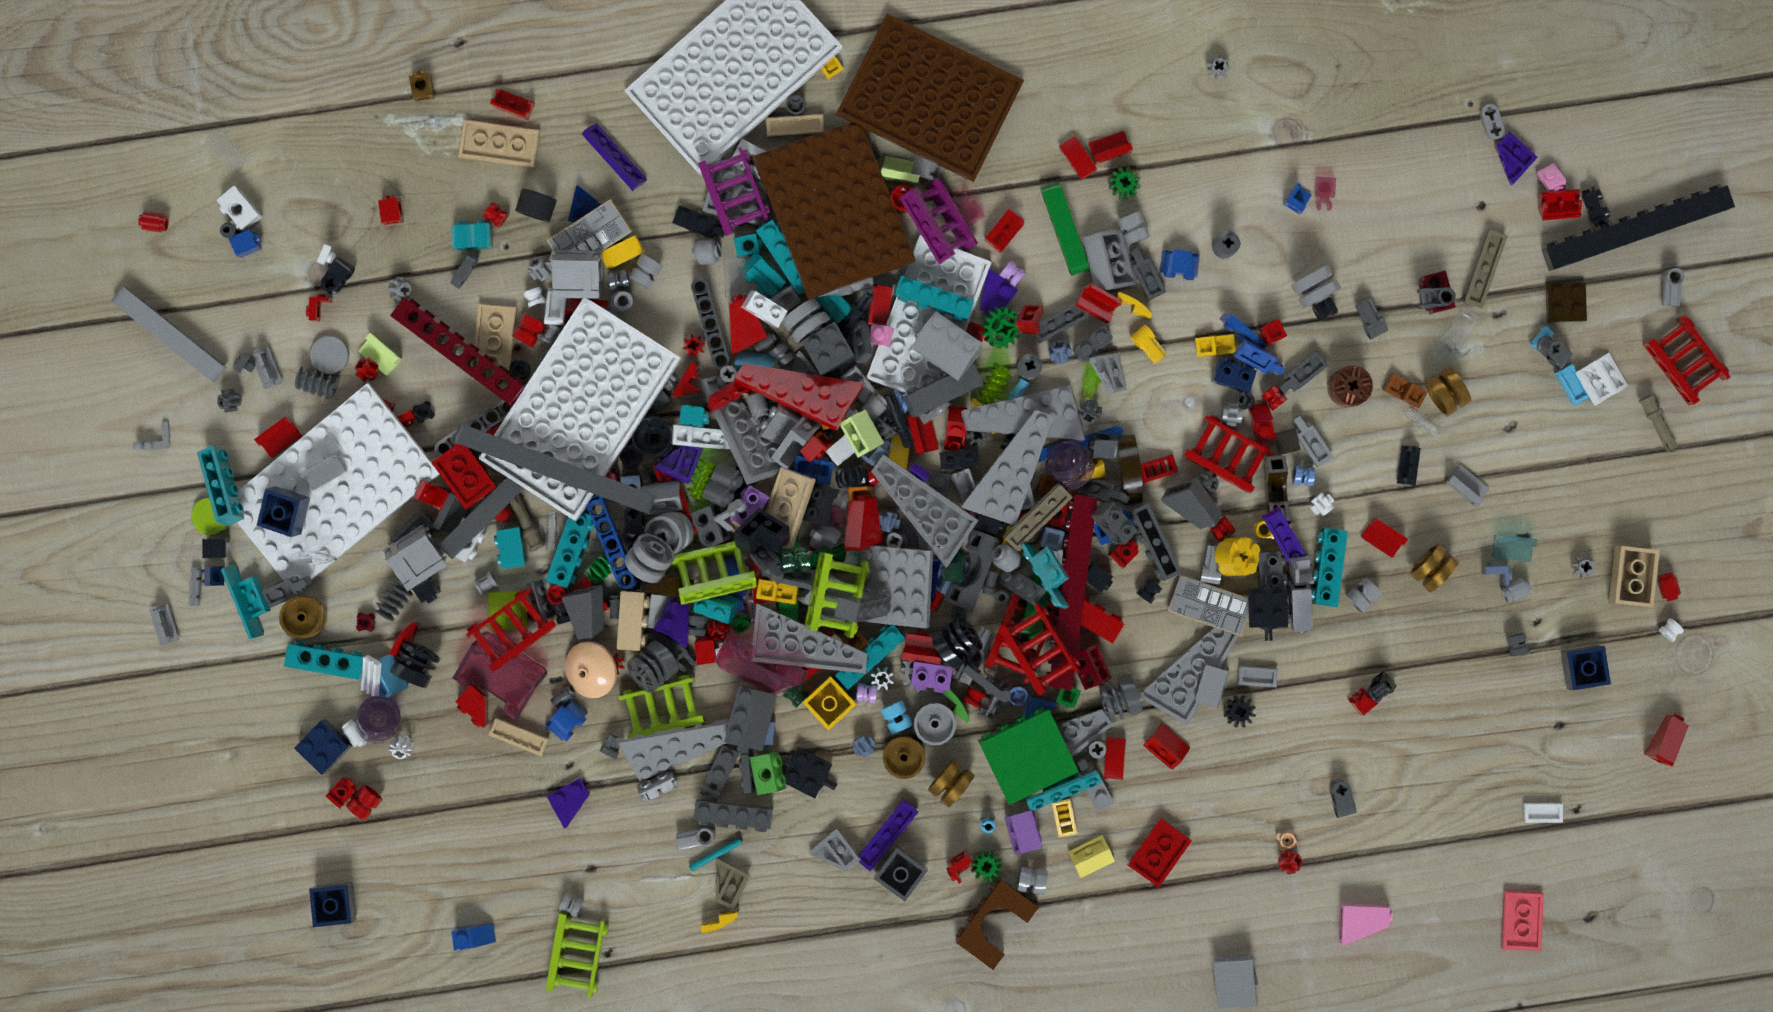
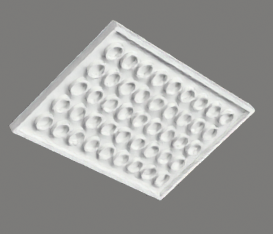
M725 0L624 91L701 176L699 162L706 161L707 164L711 163V165L717 162L843 49V46L801 0Z
M583 298L494 436L605 477L679 364L681 358L591 300ZM484 453L479 457L480 460L574 521L578 520L594 495Z
M367 383L239 490L238 497L244 508L243 515L245 519L237 523L283 580L293 576H298L299 580L310 576L311 580H313L411 499L421 480L430 483L440 474L430 458L373 387ZM331 455H338L347 469L346 473L315 491L311 489L306 478H300V473ZM277 486L310 498L301 535L288 537L256 526L266 488Z

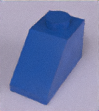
M493 923L458 927L451 931L454 950L475 948L496 942Z

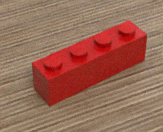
M1050 596L1047 605L1059 611V607L1052 603ZM1084 596L1081 625L1113 644L1125 625L1121 622L1123 618L1114 613L1110 616L1104 612L1106 608L1098 603L1095 606L1088 602L1089 598Z

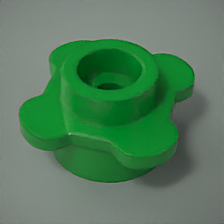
M741 614L732 619L730 625L734 626L735 632L744 633L750 628L751 621L747 619V614Z

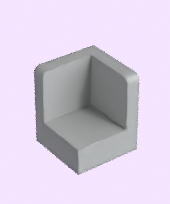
M1308 556L1289 558V576L1295 586L1314 584V579L1310 574V559Z

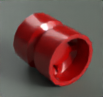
M906 185L896 187L891 194V202L896 211L901 214L908 213L900 200L903 195L911 190Z
M524 313L519 321L520 327H516L511 336L534 348L538 341L537 334L542 333L546 324Z
M363 784L356 792L358 797L351 798L346 807L356 817L365 821L371 815V808H377L383 798L370 786Z

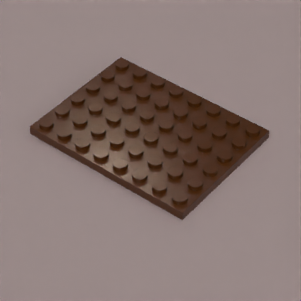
M887 13L836 115L974 182L1024 80Z
M851 122L753 156L752 159L808 300L916 261L897 211L891 202V196L864 128Z

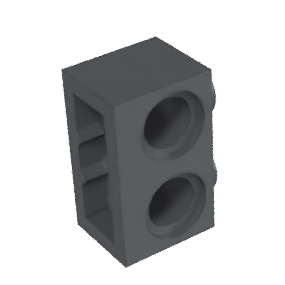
M1115 502L1103 503L1091 515L1114 544H1126L1137 532V529Z
M715 504L691 513L692 524L695 525L699 534V542L704 548L716 546L732 539L729 531L718 524L713 518L721 514L719 506ZM705 514L708 517V522H706L704 519ZM711 532L714 533L715 540L711 537Z

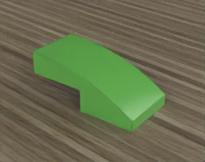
M945 690L943 694L956 704L952 712L968 723L970 720L961 701L951 690Z

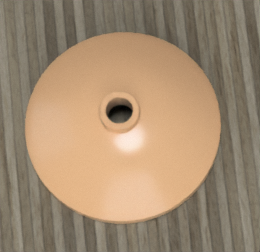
M591 641L579 643L569 651L565 660V673L572 688L587 698H599L608 694L614 687L617 679V667L611 653L604 646Z

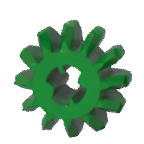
M1119 167V174L1113 171L1112 175L1114 178L1108 179L1110 183H1114L1108 187L1109 190L1115 189L1112 195L1115 196L1117 193H1120L1119 199L1121 200L1124 194L1127 199H1130L1131 194H1137L1135 189H1140L1141 187L1140 184L1135 183L1140 181V177L1134 178L1133 176L1137 172L1134 170L1130 174V167H1127L1125 172L1122 167ZM1123 179H1126V183H1128L1129 186L1127 185L1126 187H1122L1123 184L1120 183V181L1122 182Z
M605 553L600 555L585 570L587 579L595 585L600 584L613 572Z
M989 849L987 850V855H984V851L980 850L981 857L977 854L973 855L977 862L972 861L970 864L977 867L972 868L971 873L977 872L975 875L976 879L982 875V882L986 881V877H989V881L993 882L992 875L997 878L999 877L996 870H1003L1001 866H997L1002 863V860H995L998 857L997 853H994L991 857V850ZM986 861H987L988 864H989V863L992 864V865L989 866V870H985V868H983V869L981 868V867L984 866V863H983V862H986Z

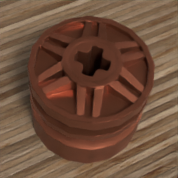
M1355 365L1346 366L1334 372L1329 378L1327 384L1328 395L1338 406L1345 408L1354 407L1366 402L1371 396L1373 380L1364 368ZM1354 382L1353 386L1356 388L1350 390L1348 383Z

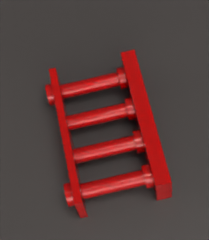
M1681 316L1676 319L1680 324L1677 328L1659 341L1650 339L1642 345L1689 406L1699 402L1698 393L1717 378L1723 381L1728 380L1731 376L1727 366L1720 363L1695 330L1693 321L1689 317ZM1685 331L1691 341L1671 356H1667L1663 351L1664 346ZM1697 347L1703 356L1683 371H1678L1675 367V362ZM1708 362L1714 372L1694 387L1690 386L1686 381L1687 377Z
M1210 415V417L1204 416L1203 420L1208 422L1195 448L1191 450L1186 449L1182 457L1251 494L1255 486L1251 485V480L1264 456L1271 457L1274 454L1270 451L1271 447L1264 443L1259 445L1221 424V419L1214 415ZM1216 427L1225 433L1212 457H1209L1207 460L1201 456V451ZM1233 436L1240 440L1241 444L1228 467L1223 469L1218 466V460ZM1250 446L1256 449L1258 453L1245 476L1239 478L1235 476V469L1247 447Z
M524 589L520 590L514 595V600L479 625L474 623L467 628L466 638L469 639L471 636L476 638L491 658L489 668L493 673L557 626L553 619L549 622L544 620L527 598L531 594L530 589L526 591ZM520 601L538 624V630L534 633L526 629L512 610V607ZM503 613H506L522 635L523 641L519 644L513 643L496 621V618ZM488 624H490L507 647V652L502 656L494 651L480 632Z
M1013 593L999 628L1004 624L1008 625V627H1014L1019 624L1012 619L1014 612L1025 613L1026 606L1021 605V602H1019V595ZM1052 609L1050 616H1048L1052 625L1054 614L1056 613L1055 609ZM998 630L984 667L991 669L994 664H1000L1025 674L1020 664L1003 658L998 653L1000 647L1009 648ZM1045 640L1038 643L1036 650L1031 648L1027 650L1028 653L1025 655L1032 657V660L1038 658ZM1025 676L1023 683L1027 684L1029 679Z
M1036 604L1034 606L1037 610L1035 614L1014 627H1008V625L1004 624L998 630L1037 694L1043 695L1048 692L1046 687L1049 682L1072 668L1075 673L1080 672L1079 666L1081 664L1075 655L1071 656L1048 618L1050 614L1046 607ZM1042 619L1047 629L1024 644H1019L1015 638L1017 634ZM1052 635L1058 645L1035 660H1028L1025 655L1028 653L1027 650ZM1063 652L1068 662L1046 676L1039 677L1036 673L1037 667Z

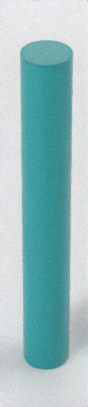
M738 837L690 864V870L693 872L743 844L741 839Z

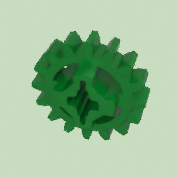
M1002 306L1000 309L995 307L994 313L988 311L990 316L983 318L986 323L981 324L985 328L981 334L986 336L984 340L989 342V345L996 346L999 349L1002 346L1008 348V343L1014 345L1013 339L1020 338L1017 335V332H1020V330L1016 326V320L1019 315L1010 308Z

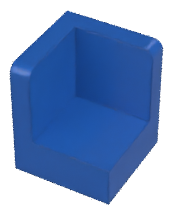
M1297 183L1283 205L1300 215L1311 198V194L1300 188L1301 184Z

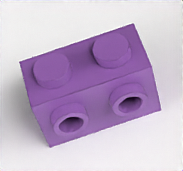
M752 486L744 487L739 497L742 498L741 500L744 501L747 507L744 512H738L735 517L731 516L730 519L742 525L758 508L763 510L770 497Z
M914 662L911 685H915L914 689L926 690V687L934 688L933 692L945 693V690H950L953 667Z
M1032 810L1004 817L1015 855L1042 848V837L1037 831V820Z

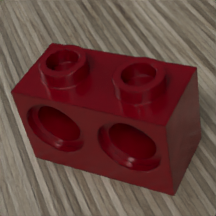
M1446 270L1423 276L1418 283L1419 289L1431 288L1429 281L1434 279L1437 282V288H1451ZM1442 292L1441 299L1444 302H1449L1450 295ZM1455 302L1445 307L1425 310L1431 315L1453 309L1456 306Z
M1097 643L1077 651L1076 657L1081 664L1079 666L1081 671L1077 674L1084 690L1099 686L1112 679Z

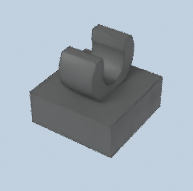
M242 351L234 363L233 369L240 373L244 368L252 373L255 365L248 361L250 355Z

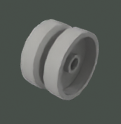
M1329 265L1318 269L1291 285L1295 294L1305 290L1309 292L1299 299L1303 309L1313 303L1317 304L1330 297L1331 293L1341 288L1337 279L1324 283L1323 280L1333 274Z
M812 298L798 306L781 322L786 331L794 330L791 338L797 345L801 344L802 340L822 330L831 321L826 312L817 313L821 305L816 298Z
M677 511L665 512L656 516L647 523L644 534L655 535L664 540L671 547L674 555L689 547L694 534L689 519Z
M641 534L634 542L633 547L625 555L624 561L629 571L637 578L645 582L657 583L674 562L675 555L671 547L664 540L655 535Z
M929 702L922 705L916 712L914 730L918 738L924 743L941 745L948 742L954 735L956 719L952 710L947 705L940 702ZM934 720L938 721L939 723L937 724L938 727L934 728L933 725H931L932 721Z

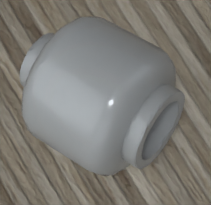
M714 239L699 240L696 242L695 248H692L693 259H696L700 265L716 263L722 255L721 246Z
M1009 544L997 546L992 553L994 565L1005 572L1017 569L1021 563L1020 552L1016 551Z

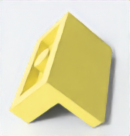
M1103 835L1068 851L1080 878L1115 862Z

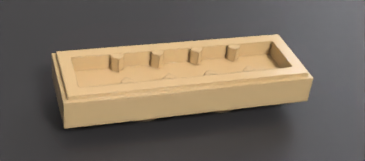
M823 114L767 117V138L824 132Z
M495 717L488 736L541 757L550 739Z

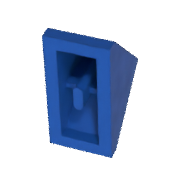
M1028 695L1023 715L1028 716L1032 714L1033 710L1040 706H1043V708L1048 707L1049 710H1052L1057 705L1053 701Z

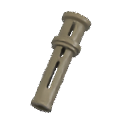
M1651 394L1639 400V403L1643 405L1647 413L1646 417L1649 420L1651 419L1667 452L1675 449L1678 445L1662 416L1663 409L1659 408L1655 400L1656 395Z
M517 495L510 504L524 531L522 536L526 538L530 546L529 551L534 552L546 546V544L542 542L538 534L539 529L536 526L534 527L520 495Z

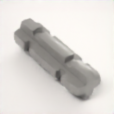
M201 569L190 570L189 595L191 596L188 601L189 606L200 605L201 580L199 578L202 573Z

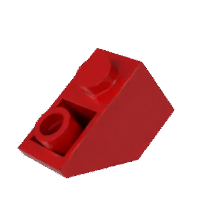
M949 406L944 450L954 451L964 448L966 429L961 411L968 408Z
M472 684L455 702L458 704L457 708L463 714L467 713L472 717L471 722L475 726L484 728L489 724L488 697L475 684Z

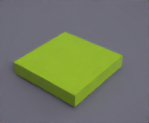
M519 591L488 592L489 617L514 600V595ZM520 601L512 607V610L526 629H528V611ZM506 613L496 618V621L503 630L517 629ZM489 624V631H492L493 629Z

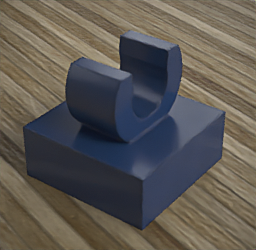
M224 566L204 567L202 573H204V580H202L204 586H224V577L221 568H224Z

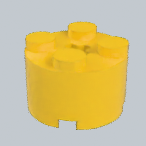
M1247 537L1226 538L1215 549V563H1218L1219 571L1225 576L1254 574L1259 562L1260 547Z

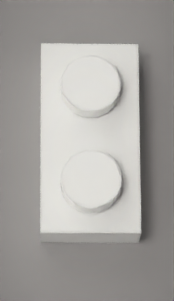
M324 244L317 262L328 267L336 258L335 249Z

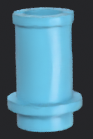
M1547 326L1540 328L1538 335L1530 342V345L1537 351V342L1541 337L1548 336L1551 339L1553 338L1554 332Z
M1019 378L1012 391L1008 392L1009 396L1007 398L1022 397L1030 384Z
M984 818L980 823L981 830L985 833H992L995 829L994 820L992 818ZM988 823L991 824V827H990V828H985V827H984V825H986V824H988Z

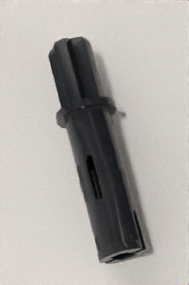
M864 292L858 302L853 304V309L839 327L844 338L847 337L860 317L866 314L868 306L874 299L872 293Z
M891 392L889 395H884V398L896 426L895 432H898L903 447L909 448L914 445L908 429L910 426L905 421L895 395L896 393Z

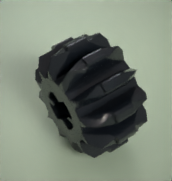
M863 465L838 469L835 472V480L839 488L863 485L868 482V473Z
M1235 695L1233 696L1234 702L1230 699L1227 700L1230 707L1223 706V709L1229 710L1223 716L1230 717L1227 720L1228 724L1234 721V727L1237 728L1240 722L1244 728L1246 727L1245 721L1249 724L1252 723L1249 716L1255 717L1256 714L1250 711L1255 710L1256 707L1249 706L1252 703L1251 699L1245 702V696L1242 695L1239 701ZM1237 707L1244 709V713L1241 716L1235 714Z

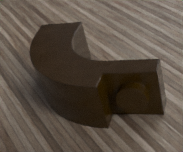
M1135 434L1117 436V456L1121 472L1122 493L1130 497L1128 503L1124 505L1143 503L1142 472Z
M1286 456L1266 457L1265 495L1267 512L1279 507L1288 524L1291 525L1287 499L1288 467Z
M626 575L625 585H628L631 582L630 575ZM666 575L657 583H649L637 578V585L631 590L679 597L678 589L683 588L681 577ZM689 579L690 584L694 585V580Z

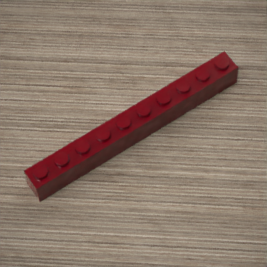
M1074 495V499L1069 501L1068 510L1072 511L1071 518H1067L1066 530H1069V536L1064 538L1063 549H1067L1066 557L1062 556L1061 563L1069 579L1059 587H1062L1061 594L1069 607L1066 609L1059 607L1058 614H1054L1053 625H1056L1058 635L1072 657L1074 655L1077 656L1095 522L1091 515L1096 511L1098 499ZM1051 635V642H1050V644L1054 645V647H1055V646H1057L1058 644H1057V642L1055 641V639L1053 638V636ZM1063 652L1048 660V664H1051L1050 672L1047 671L1046 675L1068 662ZM1073 668L1049 682L1048 687L1072 690Z

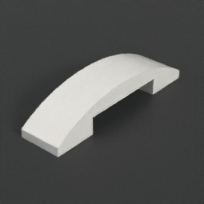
M673 425V445L730 450L722 430Z

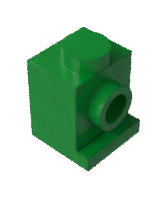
M1073 687L1072 690L1061 689L1056 704L1074 709L1081 690Z

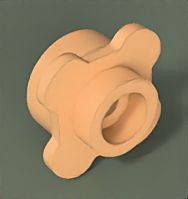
M1289 829L1285 833H1278L1276 835V839L1280 843V850L1286 851L1287 849L1297 847L1298 842L1294 837L1295 832Z

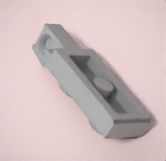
M1297 416L1292 420L1297 428L1294 430L1295 436L1316 467H1319L1333 457L1321 436L1309 421L1305 423L1301 416Z
M1084 759L1077 761L1081 770L1077 773L1079 777L1097 771L1093 765L1088 767ZM1103 781L1094 788L1086 789L1097 812L1114 803Z

